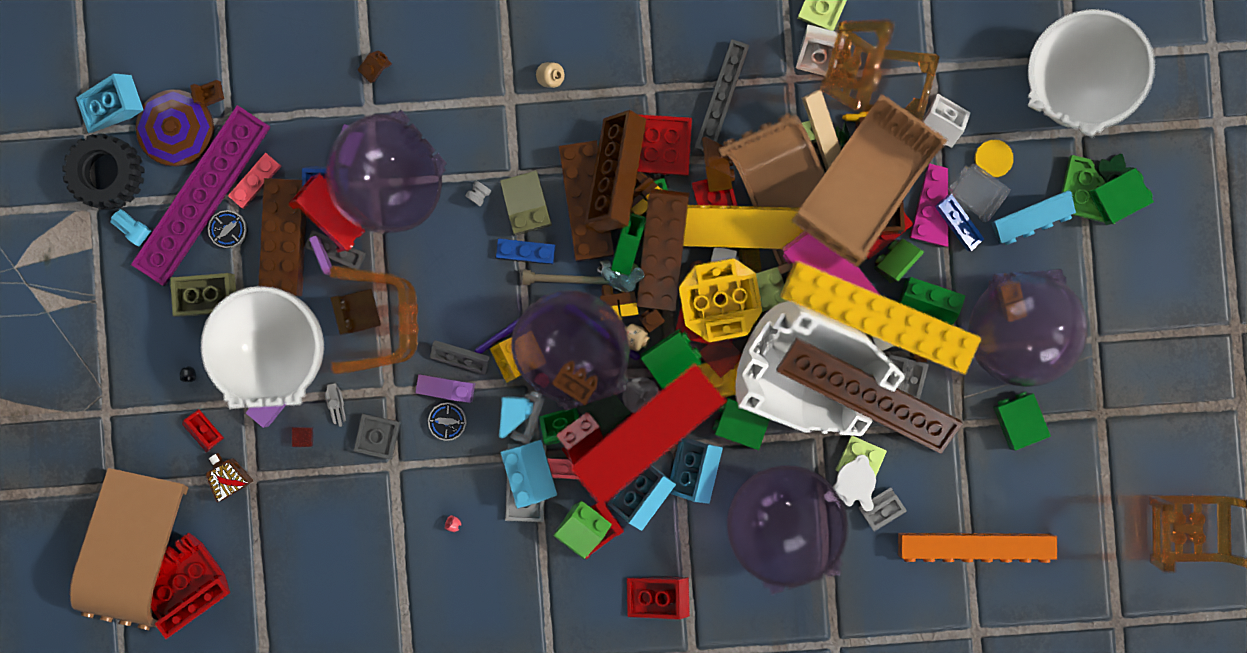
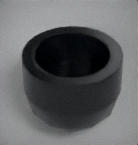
M187 366L181 369L180 380L182 382L195 381L196 373L192 367Z

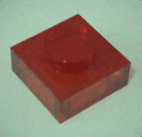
M292 427V447H313V427Z

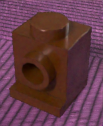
M650 308L638 317L648 333L665 322L655 308Z

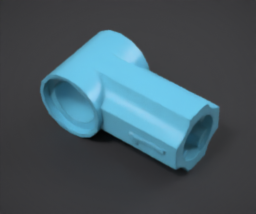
M121 209L111 217L110 222L126 234L125 237L137 246H141L152 232L143 223L136 221Z

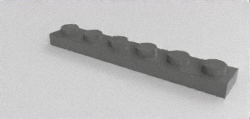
M731 39L694 149L704 152L702 137H707L717 142L749 48L748 44Z

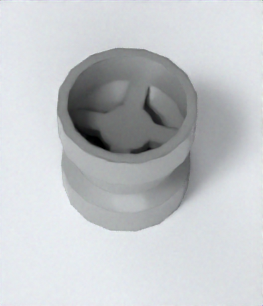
M476 180L473 183L472 190L468 191L465 196L481 207L484 203L483 199L485 196H489L491 190Z

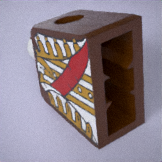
M219 453L209 458L214 469L207 472L206 477L217 503L254 482L234 458L224 462Z

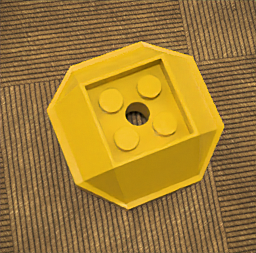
M734 258L694 265L678 286L685 325L708 342L748 335L762 313L756 273ZM718 294L725 295V299L721 303L715 302V297Z

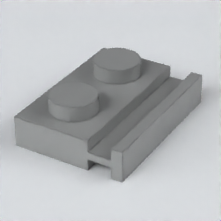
M892 488L887 489L872 499L874 508L871 511H865L862 506L858 507L873 532L907 512Z

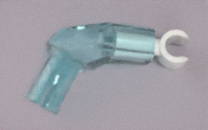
M608 260L600 261L602 266L597 268V271L601 273L608 285L622 292L633 291L635 284L644 278L643 270L638 267L629 275L612 271L611 263Z

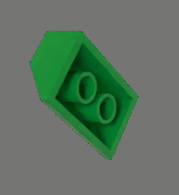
M908 277L905 280L898 303L953 326L961 312L966 295Z

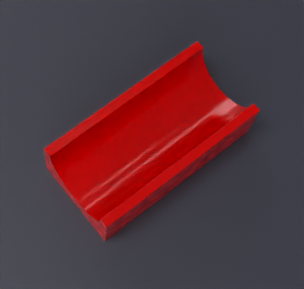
M694 364L574 464L571 470L602 506L719 408L726 400L697 365Z

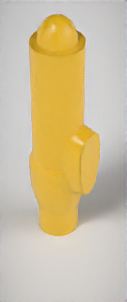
M869 112L846 114L842 116V119L856 122L859 117H866Z

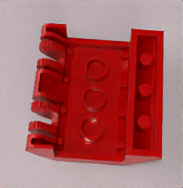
M190 533L185 534L181 537V540L175 542L176 547L181 550V553L172 547L166 548L152 594L151 609L159 619L155 625L165 639L230 594L224 572L204 544Z

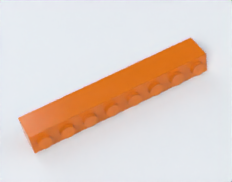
M898 533V556L904 559L905 562H916V559H923L924 562H935V559H942L943 562H954V559H962V562H973V559H981V562H993V559H1000V562L1009 563L1012 562V559H1019V562L1030 563L1031 559H1038V562L1050 563V559H1057V536L1053 534Z

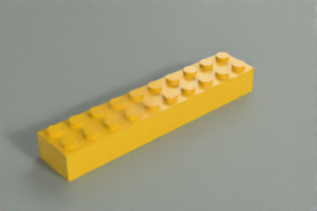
M798 261L794 262L780 295L785 300L799 304L963 374H966L981 340V337Z

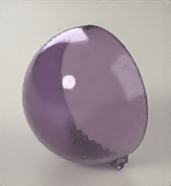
M402 110L398 112L393 111L389 115L374 114L354 122L337 137L328 154L325 169L326 184L333 203L347 220L370 232L392 234L410 230L423 223L432 214L440 198L442 174L446 171L444 166L447 163L438 153L434 156L432 155L435 149L426 138H421L423 135L413 123L409 126L406 125L410 119Z
M1062 269L1047 270V273L1045 270L1029 271L1028 273L1014 272L1010 273V276L1008 273L993 274V281H989V288L977 301L970 316L968 332L981 337L973 357L988 374L1010 385L1035 387L1059 379L1077 363L1086 345L1088 322L1080 299L1066 285V277L1063 276Z
M564 290L538 299L521 315L512 334V354L519 372L536 391L556 401L558 406H563L565 411L579 407V405H584L552 385L561 368L570 361H574L573 374L585 368L586 377L584 381L592 376H597L596 389L586 404L612 396V393L615 395L627 391L626 383L628 380L624 374L630 357L629 337L622 319L607 302L587 292Z
M776 466L755 474L740 487L732 500L728 512L727 531L729 542L741 565L753 576L762 580L764 587H769L771 595L785 591L784 587L792 589L822 580L825 574L827 578L841 574L839 565H842L840 556L847 541L848 519L839 494L827 480L817 473L802 467Z

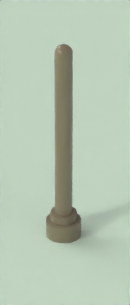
M523 270V285H531L534 282L608 285L615 282V280L611 281L609 277L535 274L531 270Z

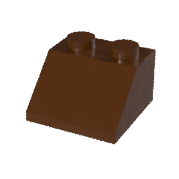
M702 137L709 192L732 189L731 181H735L734 169H730V166H733V161L728 155L722 157L719 149L723 148V145L707 137Z

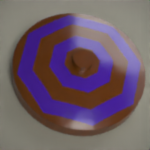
M182 90L159 92L145 102L142 106L144 111L140 112L137 116L136 136L141 148L151 159L163 165L172 167L189 165L200 159L212 143L214 121L211 112L205 105L194 103L189 92Z

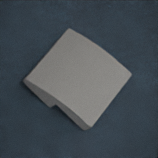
M889 355V360L905 375L897 388L920 399L929 364Z

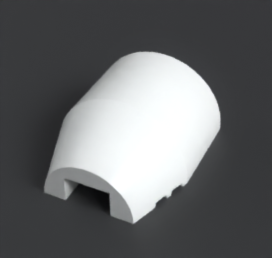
M785 301L771 308L751 333L739 362L735 388L739 407L803 432L810 433V430H817L827 434L828 431L838 432L840 435L862 436L873 422L872 419L777 372V366L795 338L798 337L873 375L878 385L895 391L905 375L861 331L794 302Z

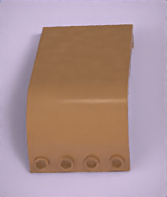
M881 95L791 222L858 267L915 181L948 140L940 133L928 127L923 121L912 116L907 110L895 104L891 99Z
M789 114L779 118V123L773 126L771 122L759 127L761 131L755 134L751 130L742 134V139L735 142L733 138L723 143L724 147L719 149L722 157L728 155L735 164L753 206L801 208L825 174L809 135L797 116L790 118ZM772 249L779 264L780 274L790 271L793 263L789 265L782 256L785 254L783 249Z
M108 468L71 583V605L73 609L82 612L81 616L93 618L94 615L101 616L100 620L112 622L113 619L120 620L119 624L126 626L136 623L139 624L138 628L150 630V627L157 628L155 623L159 620L153 619L151 616L152 594L182 495H186L188 491L187 486L181 483Z

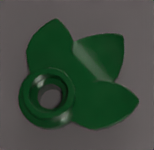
M846 122L843 123L842 130L839 128V125L835 128L841 150L850 139Z
M1123 154L1114 156L1110 162L1101 159L1098 166L1099 173L1105 183L1110 178H1115L1128 170L1134 169L1133 167L1126 168Z

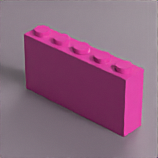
M806 231L783 247L785 254L782 256L789 265L798 261L880 295L859 267L848 262Z

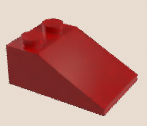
M689 577L627 578L628 617L683 619L689 617Z

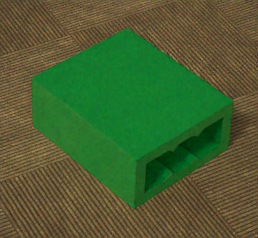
M1136 168L1128 170L1088 191L1106 225L1113 224L1154 202L1152 192L1149 188H1146L1143 182V175Z
M630 213L628 226L623 227L611 268L612 271L630 276L645 227L646 217Z
M680 329L641 354L642 361L662 389L669 386L694 364L697 367L701 365V353L696 347L693 349L689 343L691 342L690 337L686 332L682 333Z
M1027 391L1015 394L1016 398L1011 400L1009 398L998 401V405L993 406L1009 449L1015 451L1051 437L1034 393H1027Z
M726 398V402L719 408L721 412L720 418L715 419L712 428L715 430L714 434L759 450L770 419L741 408L737 401Z

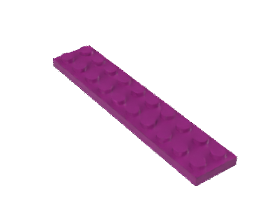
M237 105L131 265L162 286H166L271 127Z

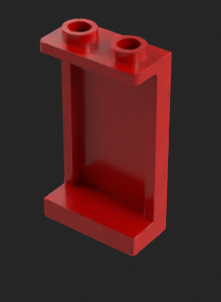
M320 173L310 177L288 203L292 209L299 208L338 246L336 248L338 253L349 251L355 244L354 240L366 231L364 228L368 222Z

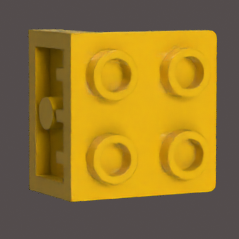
M530 330L524 331L490 348L506 383L546 364Z

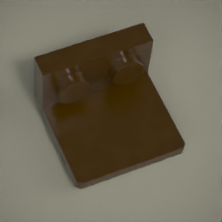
M372 289L344 296L330 297L340 335H347L381 326Z

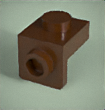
M375 51L368 54L357 70L370 83H373L384 68L390 67L392 63L384 53Z
M214 80L202 86L190 85L191 97L196 104L207 107L224 100L221 81Z

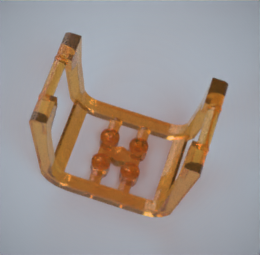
M889 20L844 21L837 23L836 38L820 90L851 109L869 112L874 106L869 103L872 92L877 91L882 73L879 70L882 59L919 63L921 72L927 74L921 99L914 98L904 109L918 120L923 121L940 57L937 54L885 49L886 44H890L895 26ZM853 32H876L878 39L877 47L872 46ZM841 38L845 40L843 49H839ZM852 45L855 46L853 55L850 50ZM861 52H864L868 54V56L866 59L862 78L856 79L858 69L861 66L862 62L860 55ZM835 60H837L836 68H833ZM851 90H858L856 100L850 96Z
M332 266L330 268V277L340 278V280L376 282L395 285L398 289L399 299L398 350L392 355L332 363V372L335 374L351 373L406 362L412 358L417 350L419 326L417 323V295L411 282L391 274Z
M1156 495L1149 497V504L1152 505L1153 554H1150V563L1162 572H1176L1175 562H1226L1247 567V557L1231 554V505L1247 508L1246 498L1221 495ZM1183 504H1193L1194 512L1189 515L1191 523L1186 522V516L1183 514ZM1202 504H1217L1218 553H1202V544L1206 541V537L1203 534V524L1206 518L1202 514ZM1160 510L1162 511V553L1160 545ZM1171 524H1173V532H1172V533H1171ZM1184 533L1190 534L1189 539L1194 543V553H1183V544L1187 539ZM1171 541L1175 543V552L1171 550Z

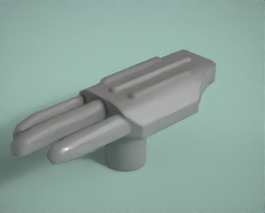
M337 383L327 385L325 398L333 423L336 424L333 410L335 409L338 424L341 427L342 420L339 408L343 422H345L344 402L341 390L338 388Z

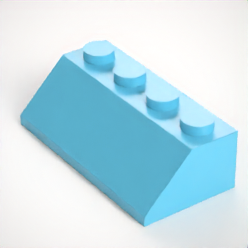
M1070 190L991 222L999 244L1005 243V245L1016 242V237L1023 235L1025 238L1035 234V229L1041 227L1042 230L1052 227V222L1060 220L1062 223L1072 219L1071 215L1076 213Z

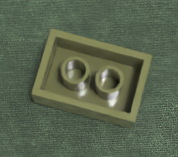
M223 273L170 278L173 316L176 317L211 315L224 299L236 292L235 274Z

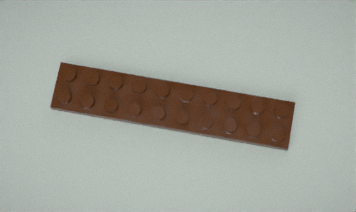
M798 337L795 338L776 368L778 373L942 454L963 424L960 419L898 388L892 391L878 385L873 375Z

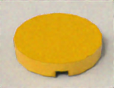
M1000 140L984 142L977 148L974 155L975 166L983 176L988 178L1003 176L1012 167V150L1005 142Z

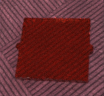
M729 339L708 342L709 344L699 351L702 358L720 378L730 369L733 370L734 366L740 362L742 356L741 352Z

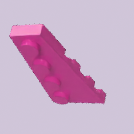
M930 163L927 165L913 222L914 225L910 234L911 239L948 247V224L935 208L948 195V168Z

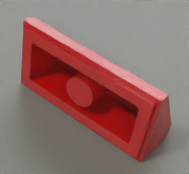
M200 409L183 420L182 425L206 453L224 439Z

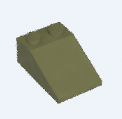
M537 170L500 180L515 236L552 226Z

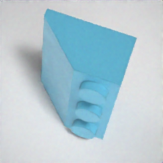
M503 397L500 425L501 438L511 433L533 413L534 403L530 402V397Z
M684 437L680 439L670 480L676 485L670 494L694 502L710 504L723 447Z
M542 440L501 452L517 508L535 504L558 495Z
M649 465L617 492L607 504L629 524L642 531L676 484L655 467Z

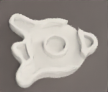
M860 454L850 463L839 469L835 485L826 492L829 500L842 499L847 506H851L855 500H859L865 511H871L874 508L871 494L875 488L876 476L869 465L867 456Z

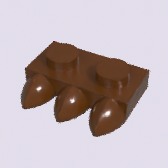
M570 361L561 368L552 385L586 405L596 389L597 376H592L584 381L586 377L585 368L573 374L574 361Z

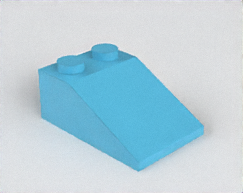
M112 74L76 97L88 133H93L128 120L144 111L132 75Z

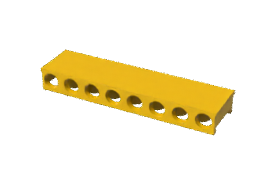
M688 205L684 246L783 249V247L804 232L803 229L791 222L800 208Z

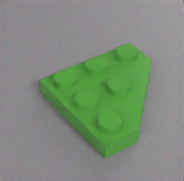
M1071 155L1061 193L1070 190L1076 211L1072 215L1104 222L1088 191L1104 184L1105 181L1097 173L1091 159Z

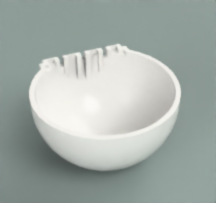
M1085 10L1059 19L1044 31L1032 50L1028 68L1031 89L1028 98L1031 99L1028 106L1039 112L1042 110L1045 115L1055 122L1080 130V132L1092 138L1096 132L1101 133L1103 128L1119 123L1133 113L1142 103L1153 80L1154 57L1146 36L1130 20L1109 11Z
M269 287L247 288L228 296L211 313L202 336V356L205 368L214 384L224 393V401L229 402V408H244L245 403L247 407L283 406L284 402L286 405H301V397L305 396V389L317 375L324 353L321 327L309 307L296 296L286 291Z

